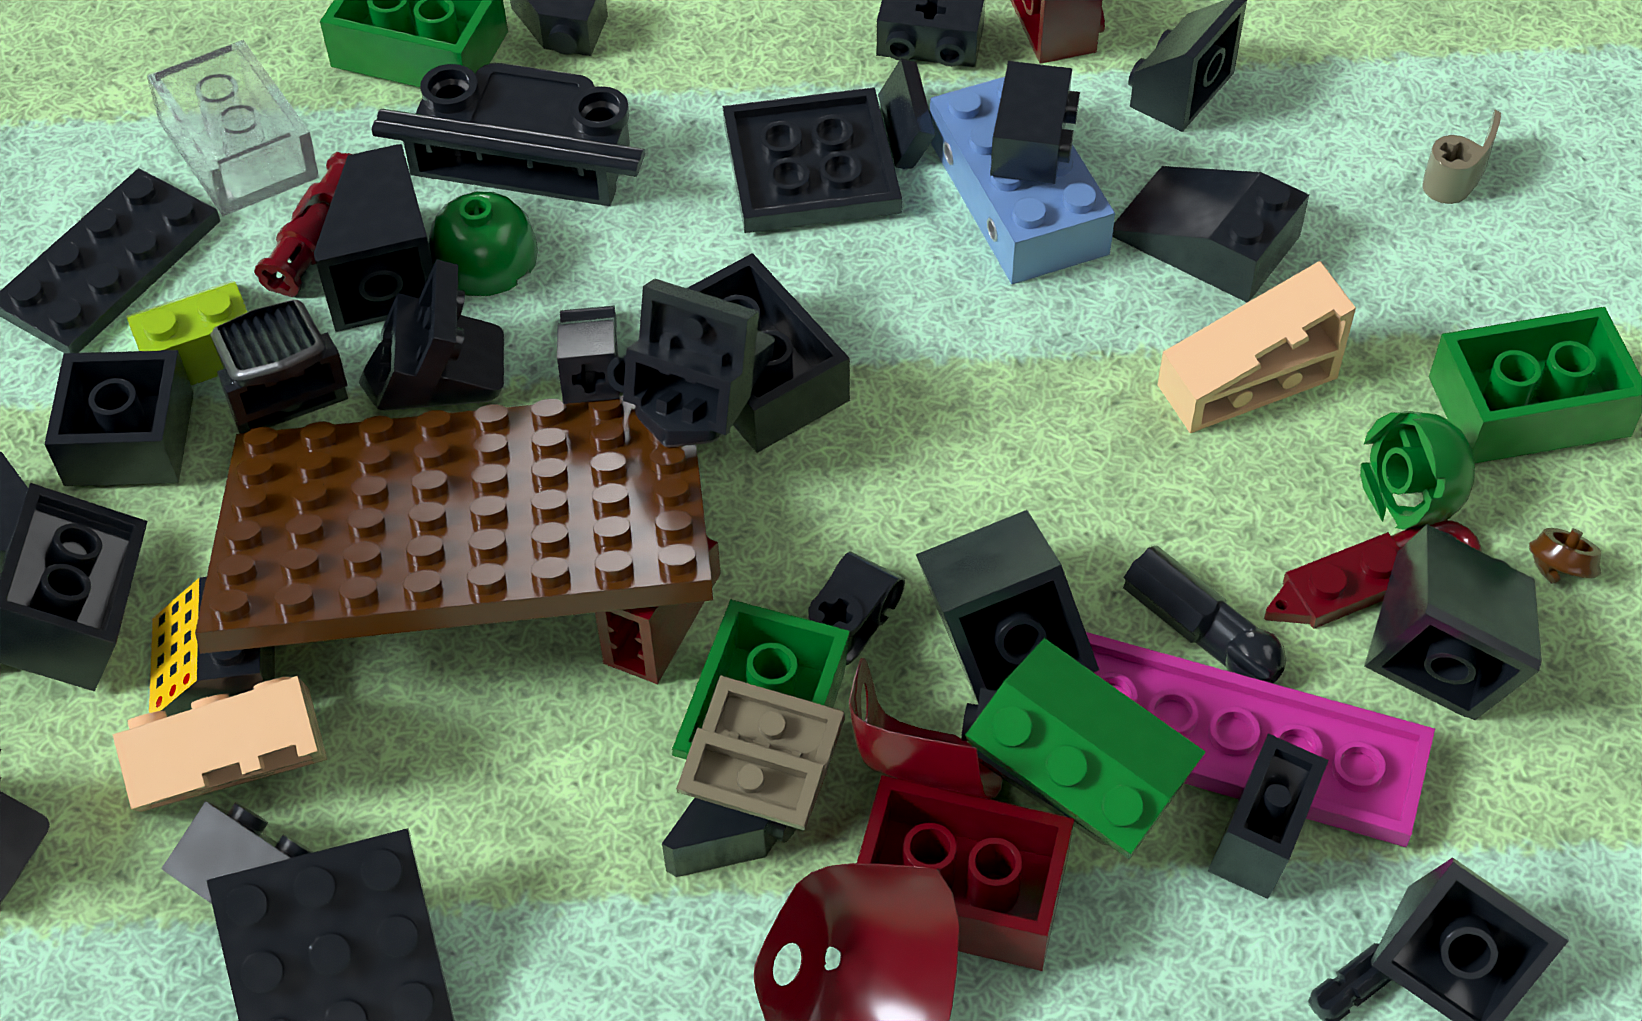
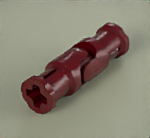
M335 152L329 157L326 163L328 171L320 183H314L308 188L292 213L291 222L285 224L278 232L276 237L277 245L270 256L261 259L255 266V275L258 277L260 284L268 291L289 297H294L299 293L302 287V276L310 265L316 264L314 251L347 156L351 155L350 153ZM278 272L282 274L281 278H277Z

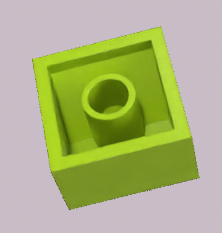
M231 280L127 315L126 317L139 351L178 350L192 386L218 377L217 371L224 369L211 338L212 330L216 326L248 311L236 282Z

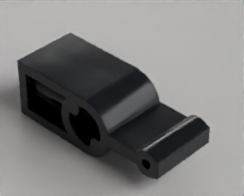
M615 305L560 310V323H558L557 363L563 404L620 399V392L615 390L607 379L609 363L618 357Z

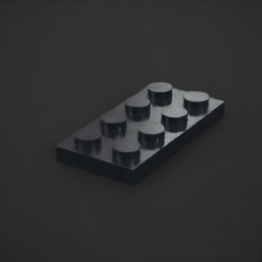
M138 168L0 290V317L63 353H79L221 221L216 208Z

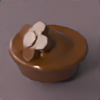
M1546 528L1537 539L1529 543V550L1533 554L1536 567L1551 584L1561 580L1558 572L1590 579L1600 576L1601 550L1595 544L1583 538V532L1572 528L1569 532L1558 528Z

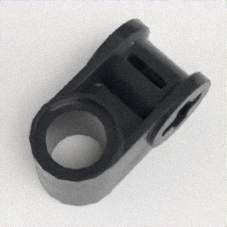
M849 551L841 558L828 582L812 600L808 608V620L850 631L846 665H849L859 656L878 627L887 621L889 617L884 615L887 609L894 610L898 605L904 591L905 578Z

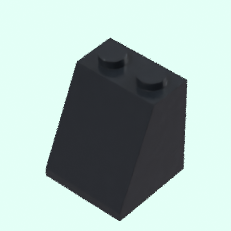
M402 143L348 155L314 251L315 262L335 332L386 321L397 293L420 298L434 266Z
M1028 510L916 554L933 601L977 703L979 702L981 688L997 691L1010 674L1044 638L1093 673L1099 671L1062 565Z
M1428 524L1397 552L1364 667L1463 717L1473 720L1478 719L1540 671L1542 657L1534 578L1512 568L1506 562L1493 558L1457 540L1453 535L1440 531Z

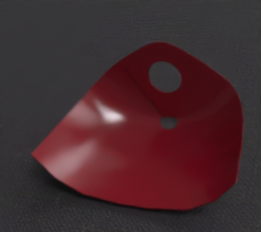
M865 658L860 659L850 693L849 708L857 748L865 764L874 771L908 782L986 799L996 798L1001 790L1003 778L978 762L977 748L971 747L966 741H961V738L954 734L919 728L900 722L886 714L878 703L868 663ZM863 684L865 686L866 691L865 721H863L861 712V692Z
M849 863L821 868L811 872L799 881L776 917L754 966V985L765 1021H950L957 976L960 923L953 892L939 870L934 867ZM794 943L801 952V965L795 978L789 984L781 986L774 979V961L778 952L785 945ZM834 947L840 952V963L837 968L826 970L824 966L826 965L825 956L827 949Z

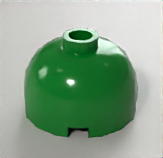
M479 191L460 195L444 205L431 225L429 247L433 265L436 259L457 264L458 289L464 290L467 296H491L509 291L518 285V279L523 277L528 270L531 273L536 266L538 247L528 216L506 196L495 192Z
M1391 412L1376 420L1364 441V445H1373L1370 452V462L1361 463L1360 477L1363 490L1381 521L1383 522L1386 508L1397 524L1395 528L1401 530L1423 527L1427 524L1432 525L1450 519L1469 499L1475 479V461L1471 445L1462 430L1440 415L1423 412ZM1422 493L1423 501L1415 507L1399 506L1393 497V494Z

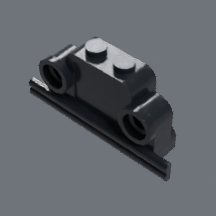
M504 63L484 65L476 73L468 67L459 64H445L431 69L421 80L422 100L416 113L381 108L371 130L372 135L375 137L403 141L410 175L604 206H611L616 193V181L619 174L637 177L645 157V149L630 147L628 130L629 106L627 98L623 93L611 87H595L592 80L583 75Z

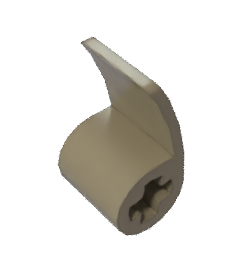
M1494 109L1483 146L1458 135L1443 136L1435 141L1423 177L1422 188L1426 195L1432 200L1446 204L1459 203L1467 198L1478 185L1486 170L1501 121V112Z

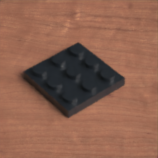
M875 87L722 106L723 122L744 233L902 213V196Z
M409 828L206 880L239 1021H455Z

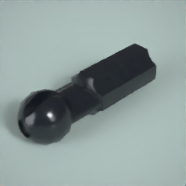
M1159 546L1148 547L1138 559L1133 561L1123 577L1125 579L1123 589L1189 642L1199 645L1224 665L1229 672L1269 683H1275L1284 672L1287 660L1284 645L1275 634L1256 627L1228 605L1224 597Z

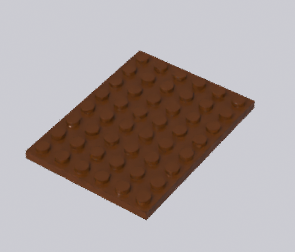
M620 396V399L563 404V401L558 399H544L533 405L514 407L491 404L473 411L448 413L443 410H431L412 417L391 419L387 416H372L361 422L342 424L319 421L301 428L275 430L270 427H259L247 433L236 434L195 630L199 652L202 654L712 601L713 591L696 445L663 446L635 414V405L623 401V396Z

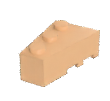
M1318 261L1163 351L1157 385L1189 433H1193L1338 378L1356 307L1322 262Z
M298 676L292 678L281 677L253 686L254 690L229 697V694H219L199 699L191 703V710L167 717L166 711H157L129 719L127 721L129 729L113 734L131 809L143 812L326 761L327 756L309 688Z

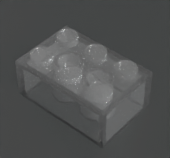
M244 40L147 76L159 123L222 217L319 178L310 131Z

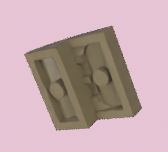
M720 676L702 729L697 727L676 788L677 793L805 830L845 720L844 711Z

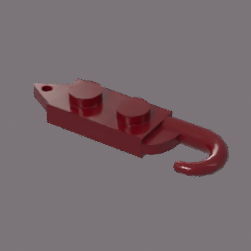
M1445 520L1430 525L1440 531L1453 535L1457 540L1482 552L1478 537L1468 527L1459 522ZM1423 527L1403 530L1393 535L1387 532L1285 572L1282 583L1283 587L1267 607L1264 619L1266 621L1310 624L1315 629L1382 602L1397 552Z

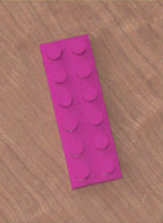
M1086 632L1099 667V671L1094 672L1096 675L1206 751L1184 784L1239 799L1269 733L1329 760L1306 819L1407 848L1413 831L1435 728Z

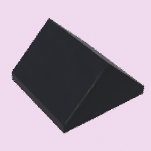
M1452 857L1408 886L1371 959V965L1452 1021H1504L1569 942L1567 935Z

